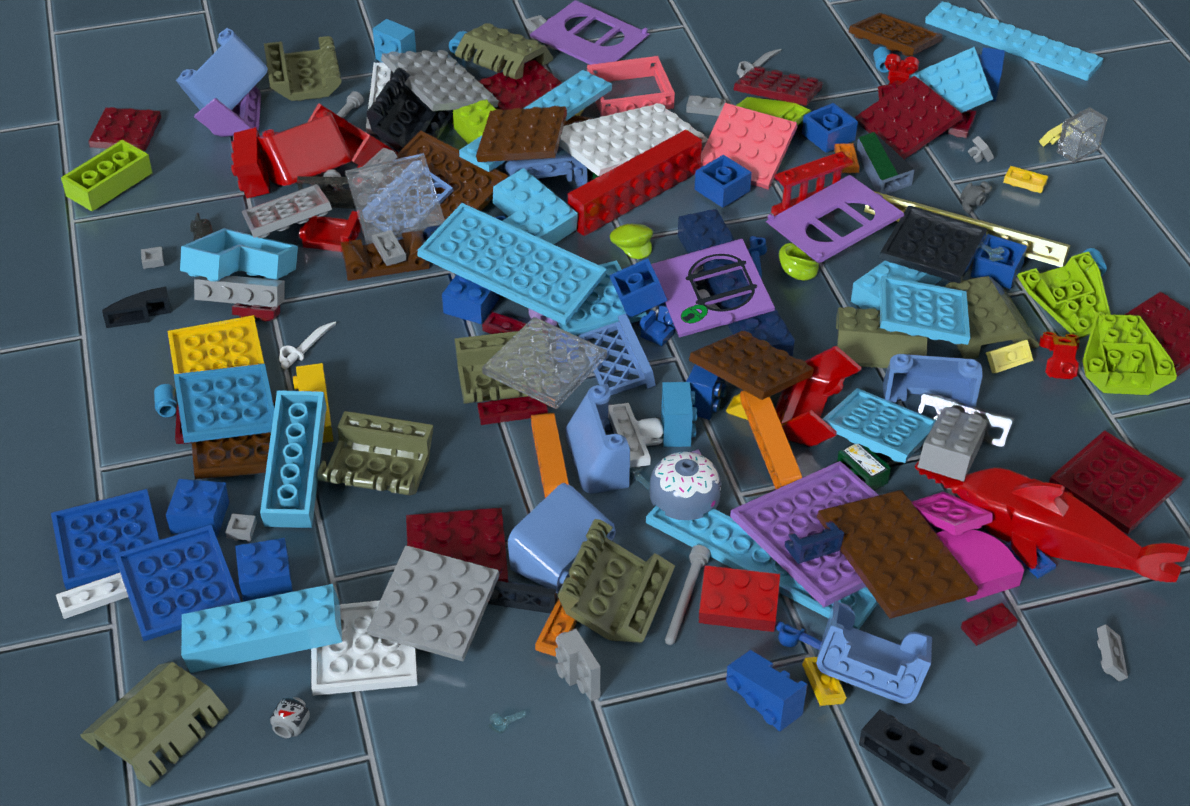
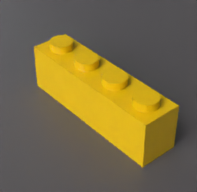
M323 363L296 367L297 376H293L294 390L324 392L327 407L322 443L333 442Z

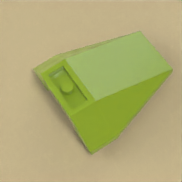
M746 97L736 105L793 121L803 126L804 115L812 112L796 103Z
M1089 251L1072 256L1063 267L1041 274L1037 268L1017 275L1026 292L1070 334L1077 335L1078 339L1090 335L1096 314H1110L1100 270Z
M1096 314L1083 357L1085 376L1103 393L1149 395L1176 380L1177 375L1172 359L1140 316Z

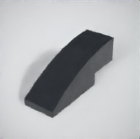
M167 287L136 293L102 309L106 328L150 322L149 316L171 313Z

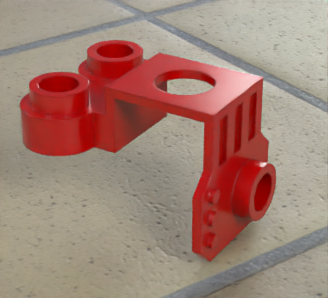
M896 54L887 55L885 66L889 70V84L896 83L898 87L906 82L909 76L918 70L919 60L915 57H907L903 61Z
M1043 332V335L1040 336L1039 346L1053 351V356L1047 359L1045 373L1049 377L1060 379H1073L1076 377L1079 366L1078 361L1075 359L1076 351L1079 350L1080 345L1078 336L1066 334L1065 337L1056 336L1057 334L1053 332Z

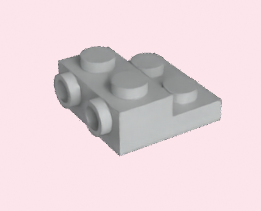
M577 629L559 634L555 640L558 648L555 649L558 660L556 664L558 675L560 678H565L569 686L577 684L581 693H586L590 701L600 698V665Z

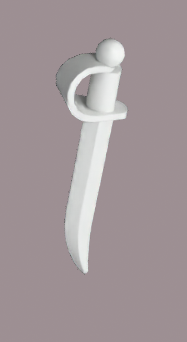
M336 321L316 329L297 348L293 346L282 347L279 356L281 367L288 369L297 359L302 361L304 359L303 354L323 334L334 327Z

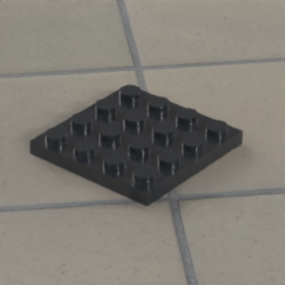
M908 205L904 216L900 218L881 250L879 259L960 284L980 248L988 228Z

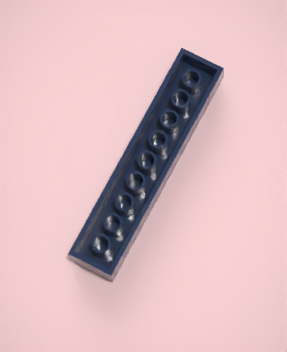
M717 209L678 216V237L688 254L735 241ZM728 259L710 260L701 264L703 269L700 272L736 262ZM742 269L710 277L704 281L711 296L749 286ZM751 293L717 302L716 305L720 309L734 308L744 303ZM776 308L771 312L727 324L733 335L740 331H747L753 337L770 343V346L778 350H784L793 357L795 340Z

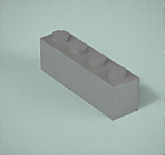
M199 276L194 279V300L277 307L284 302L285 281L239 276H226L220 279V281H209L207 277Z

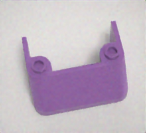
M254 86L232 110L214 98L196 113L194 118L209 128L214 135L220 137L234 136V132L255 127L259 130L261 93Z

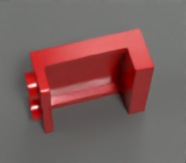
M352 211L348 220L317 216L310 217L304 226L300 228L299 237L302 239L303 247L342 252L341 242L356 240L362 228L360 212Z

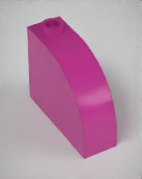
M973 529L965 531L961 535H951L946 530L936 533L978 586L977 595L965 598L967 602L1020 586L1024 573L1023 565L995 537Z

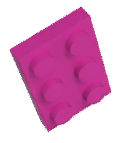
M940 492L912 502L927 522L933 524L934 527L948 531L951 535H961L965 531L979 529L982 525L992 522L991 512L946 492Z

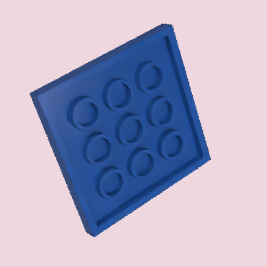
M147 489L51 513L66 590L120 573L114 554L159 541Z
M212 525L114 554L143 642L181 630L182 614L241 602Z

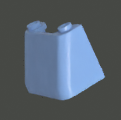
M228 28L219 34L217 41L221 45L220 48L197 71L193 69L184 70L176 80L199 110L204 108L214 98L232 110L268 71L264 62Z
M560 146L558 147L556 158L509 160L501 164V172L509 177L524 168L536 179L566 174L568 182L575 181L578 188L587 183V167Z
M907 354L894 355L891 357L885 373L883 399L896 404L899 399L906 401L907 394L950 397L951 405L958 403L962 406V413L974 414L982 380L981 364L973 359Z
M608 384L596 385L588 390L565 428L566 440L581 488L587 493H600L629 488L630 447L628 441L620 434H605V431L610 430L608 406L611 394Z
M561 483L511 531L508 538L510 570L546 588L556 589V593H558L565 578L570 577L568 572L572 567L571 564L574 562L582 543L587 541L586 534L593 520L600 519L613 527L606 535V538L611 541L616 534L614 524L576 489L566 483Z
M835 601L818 653V669L825 675L903 704L914 701L931 665L932 637L919 632H910L905 635L901 645L853 628L855 622L854 610L846 604Z

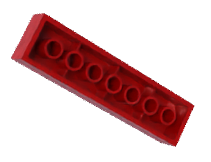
M685 129L569 192L568 205L578 213L576 231L586 236L695 175L696 170L701 168L702 139Z

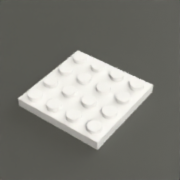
M380 601L340 604L342 643L311 649L313 696L417 686L415 648L368 635L367 628Z

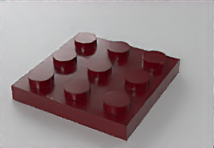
M105 108L88 141L91 148L108 149L117 142L124 140L136 148L146 151L161 119L160 111L136 110L132 108Z

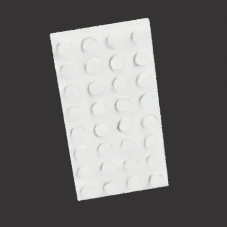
M656 103L638 109L566 125L563 127L559 146L597 176H601L685 129L702 139V149L705 147L708 138L703 133L692 128L689 123L681 120L678 115L670 112L664 105Z

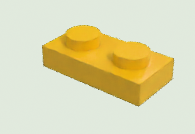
M1010 166L1003 183L1028 189L1032 192L1042 193L1048 176Z
M818 657L805 658L802 666L819 705L843 704L847 697L839 679L825 675L818 669Z

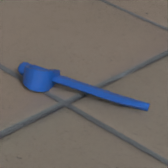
M751 236L748 252L762 279L760 256L767 252L766 240L762 237Z
M781 621L776 623L775 628L780 631L778 639L783 646L794 647L799 641H802L820 650L822 641L804 633V628L798 630L788 624L785 625Z

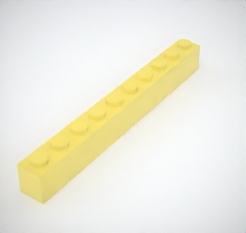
M879 193L883 196V199L903 213L908 205L988 228L987 234L1026 245L1025 257L1060 267L1065 264L1070 248L1068 244ZM865 205L864 212L875 215V211L870 206Z

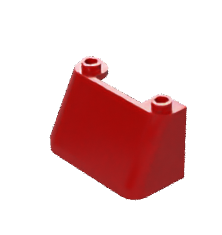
M326 110L318 111L310 122L282 132H274V129L262 132L263 135L257 137L271 182L282 186L291 185L352 160L351 153L331 112Z

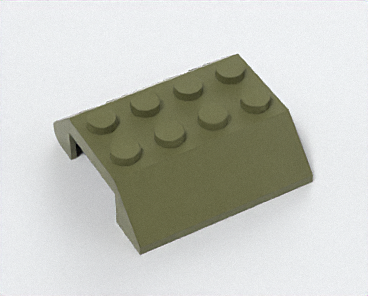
M485 23L465 33L455 52L456 57L466 61H470L474 56V64H479L498 73L504 67L503 75L516 80L523 77L525 62L535 59L540 65L544 66L553 61V56L545 45L539 44L536 40L523 38L522 35L512 34L506 29L496 28L490 23Z
M330 36L318 37L320 50L284 54L282 42L264 43L270 88L290 101L329 97L341 84L333 38Z
M986 276L962 280L960 284L950 282L944 286L946 288L966 291L970 340L968 345L956 344L964 359L978 358L981 345L1012 340L1014 343L1028 340L1030 349L1039 347L1037 339L1005 288L991 277Z
M853 307L838 308L836 315V329H838L837 347L859 366L888 368L891 357L897 354L926 356L928 337L911 336L907 333L890 332L880 328V310L873 308L855 309Z
M542 329L454 339L464 404L554 393L552 374H549L545 358V342Z
M344 411L337 427L339 442L328 467H326V461H322L317 474L318 481L336 484L345 483L348 486L377 489L379 491L389 490L391 493L409 496L416 494L429 461L433 425Z
M594 519L586 534L587 541L582 543L568 572L570 577L565 578L558 593V598L568 616L606 639L642 643L675 565L656 553L645 562L606 538V535L613 527L600 519Z
M169 662L155 667L80 735L82 739L100 751L106 746L133 766L137 779L151 787L159 779V775L162 776L167 772L165 766L155 755L158 751L162 753L167 761L175 764L179 760L178 756L183 757L199 741L198 738L202 739L206 735L204 729L194 718L196 715H199L208 726L213 728L218 724L217 721H221L229 711L209 686L174 662Z

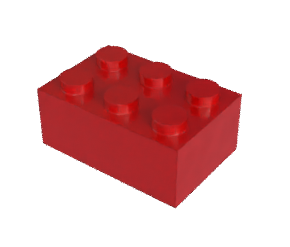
M257 127L234 132V141H231L234 153H231L234 165H231L234 177H238L239 189L241 192L244 191L246 198L270 193L269 173L257 137L260 136Z
M705 566L699 623L774 632L780 574Z

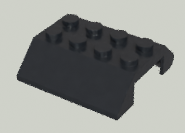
M397 68L394 71L390 81H387L377 96L376 102L367 111L371 130L399 152L420 131L438 139L453 116V110L432 111L410 88L404 85L410 74L402 68Z

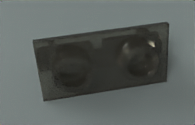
M196 213L195 220H192L190 224V231L194 235L193 241L213 233L211 222L207 219H200L199 213Z

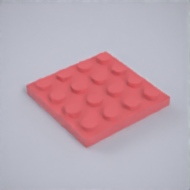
M725 103L701 153V167L725 155L752 172L751 185L769 190L797 129V123Z

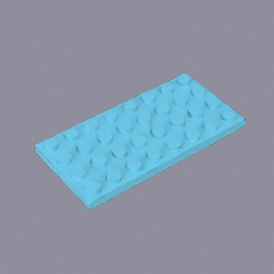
M461 203L418 249L417 254L420 258L563 325L568 323L605 277L607 270L464 203Z

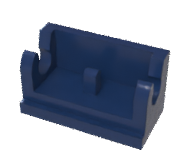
M829 521L826 522V525L830 530L826 528L820 533L800 539L795 533L788 534L792 541H785L784 546L795 561L800 564L840 551L844 532L839 530L834 522Z

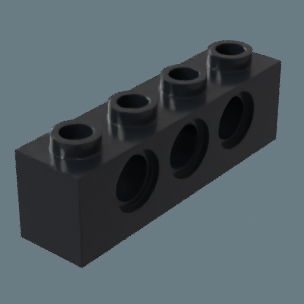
M881 709L877 711L861 730L859 740L861 747L950 805L966 786L971 772L970 767L962 760L956 759L945 752L939 745L933 744L922 737L916 730L908 728L894 716L885 713Z

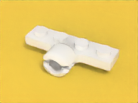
M629 403L609 405L608 418L614 434H620L628 441L630 447V467L650 465L651 457L646 446L659 445L663 442L661 435L664 431L661 420L658 418H648L637 421Z

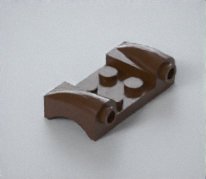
M422 230L402 233V240H398L406 253V261L389 266L385 264L374 243L362 245L361 239L341 242L347 280L351 281L430 269L429 261L417 256L418 249L425 243Z

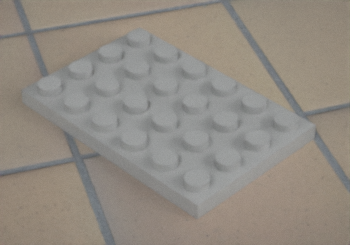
M407 51L406 53L390 52L382 54L381 61L393 73L397 68H402L410 74L405 84L432 111L456 110L486 99L494 108L498 106L499 100L453 59L447 51Z

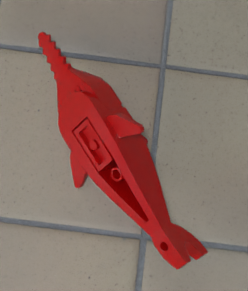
M919 461L915 465V469L919 471L920 475H926L928 479H935V482L938 484L942 483L944 488H951L952 493L958 494L962 500L991 512L992 522L983 525L985 529L1002 540L1011 541L1012 550L1031 569H1035L1037 566V548L1050 557L1128 569L1155 581L1177 582L1182 567L1173 562H1184L1190 549L1189 547L1170 543L1150 544L1141 547L1099 513L1073 497L1074 495L1071 492H1064L1065 487L1061 484L1046 483L1034 478L1030 479L1025 475L1003 468L977 471L966 475L965 480L960 481L918 468Z

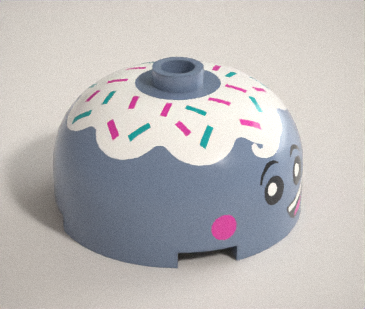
M677 452L666 456L655 466L650 479V499L653 505H657L661 510L665 511V515L678 520L703 518V514L713 508L716 509L720 502L721 477L716 466L706 457L693 452Z

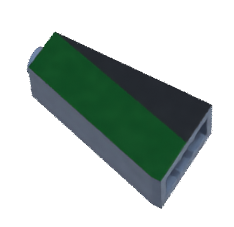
M875 132L858 137L856 154L876 192L888 194L912 185L915 169Z

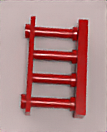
M840 151L775 174L774 178L784 187L782 203L772 206L771 213L776 216L827 188L824 187L826 174L833 172L832 184L841 180L842 169L853 165V161ZM817 178L816 190L807 193L809 180ZM800 184L799 197L791 199L792 186Z

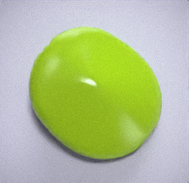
M624 224L615 228L610 233V240L629 257L643 259L652 252L650 239L653 236V230L642 224Z
M787 243L781 247L779 251L780 263L789 276L806 281L813 279L817 275L819 263L796 245Z

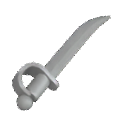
M781 49L765 53L753 64L746 61L740 62L737 69L739 78L755 66L761 67L773 56L780 53Z

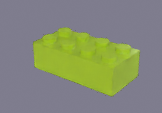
M486 99L453 110L455 131L467 144L473 142L483 135L489 113L496 109Z
M121 140L65 174L61 179L66 197L90 211H94L153 172L149 154Z

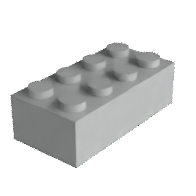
M943 407L923 444L918 468L964 481L982 445L988 420L983 419L977 414L969 415L962 413L953 407Z

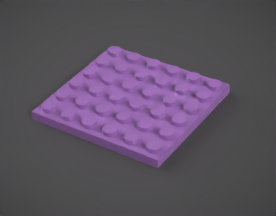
M841 461L731 510L730 517L823 607L866 587L841 551L798 564L784 546L785 541H792L788 536L790 533H795L800 539L820 533L825 529L817 519L818 510L878 496L874 490Z

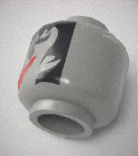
M297 697L284 698L278 703L270 717L272 729L283 738L298 736L308 722L310 712L302 699Z

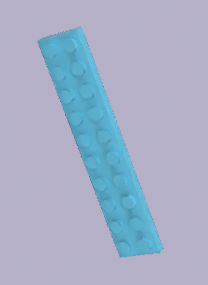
M941 2L926 16L925 23L999 50H1005V52L1086 81L1098 70L1104 59L1094 53H1088L1079 48L1065 45L1062 42H1056L1045 36L1036 35L1028 30L1019 29L1014 25L999 22L997 19L985 17L980 13L968 11L965 8L951 5L948 2Z
M582 70L523 109L566 106V121L612 90V83ZM482 136L459 150V157L488 172L505 162H477L476 154Z
M657 505L646 516L647 524L691 547L695 545L705 546L711 552L710 557L733 569L780 574L779 593L829 619L834 603L823 607L731 517L713 508L703 514V518L678 520L666 516L665 511L661 510ZM867 587L838 600V602L846 604L854 610L855 622L853 628L860 629L878 604Z

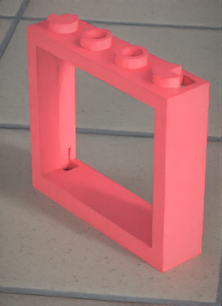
M658 56L587 65L589 73L607 82L654 76L661 93L605 100L602 96L595 101L601 116L638 109L656 103L664 105L666 109H674L675 93Z

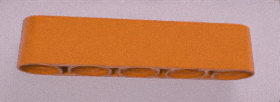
M744 390L741 391L740 400L775 489L777 490L801 479V472L770 396L761 400Z
M554 413L531 415L532 432L545 498L561 483L569 485Z

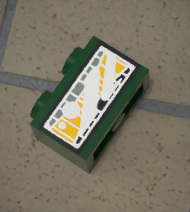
M853 443L838 451L837 462L841 461L872 490L875 491L888 484L891 468L868 447Z

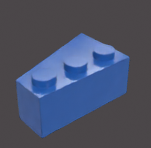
M749 650L727 666L726 682L733 691H737L745 699L751 708H755L769 725H773L780 732L803 715L807 683L802 680L796 683L789 678L790 673L785 670L781 673L772 668V662Z

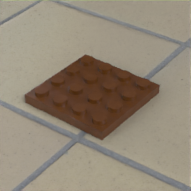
M883 13L875 14L850 25L848 33L854 34L855 38L868 39L870 43L875 45L882 44L889 50L901 51L905 56H913L941 42L943 34Z
M566 106L533 107L528 109L514 108L512 110L496 109L490 111L476 154L477 162L556 158L567 116Z
M740 331L693 351L689 357L690 362L761 400L811 377L814 368L807 365L804 360L796 359L788 355L786 351L770 346L769 342L759 340L747 331Z
M272 400L275 409L276 400ZM271 432L191 442L195 479L266 473Z

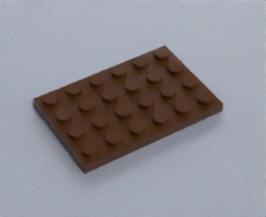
M420 131L397 154V158L392 161V164L380 172L379 176L370 183L373 188L383 192L416 159L423 163L425 169L453 187V192L427 216L442 224L461 203L482 211L493 199V186L509 176L496 169L488 172L459 157L458 149ZM424 175L419 180V184L430 183V179ZM442 187L433 188V194H442L445 191ZM431 188L419 189V196L431 195ZM408 190L405 193V197L417 196L416 190ZM431 200L420 201V207H428L431 204ZM417 201L406 202V206L417 208Z
M902 490L818 510L817 519L825 529L830 530L826 522L832 521L839 530L844 532L840 551L889 619L977 595L978 586Z

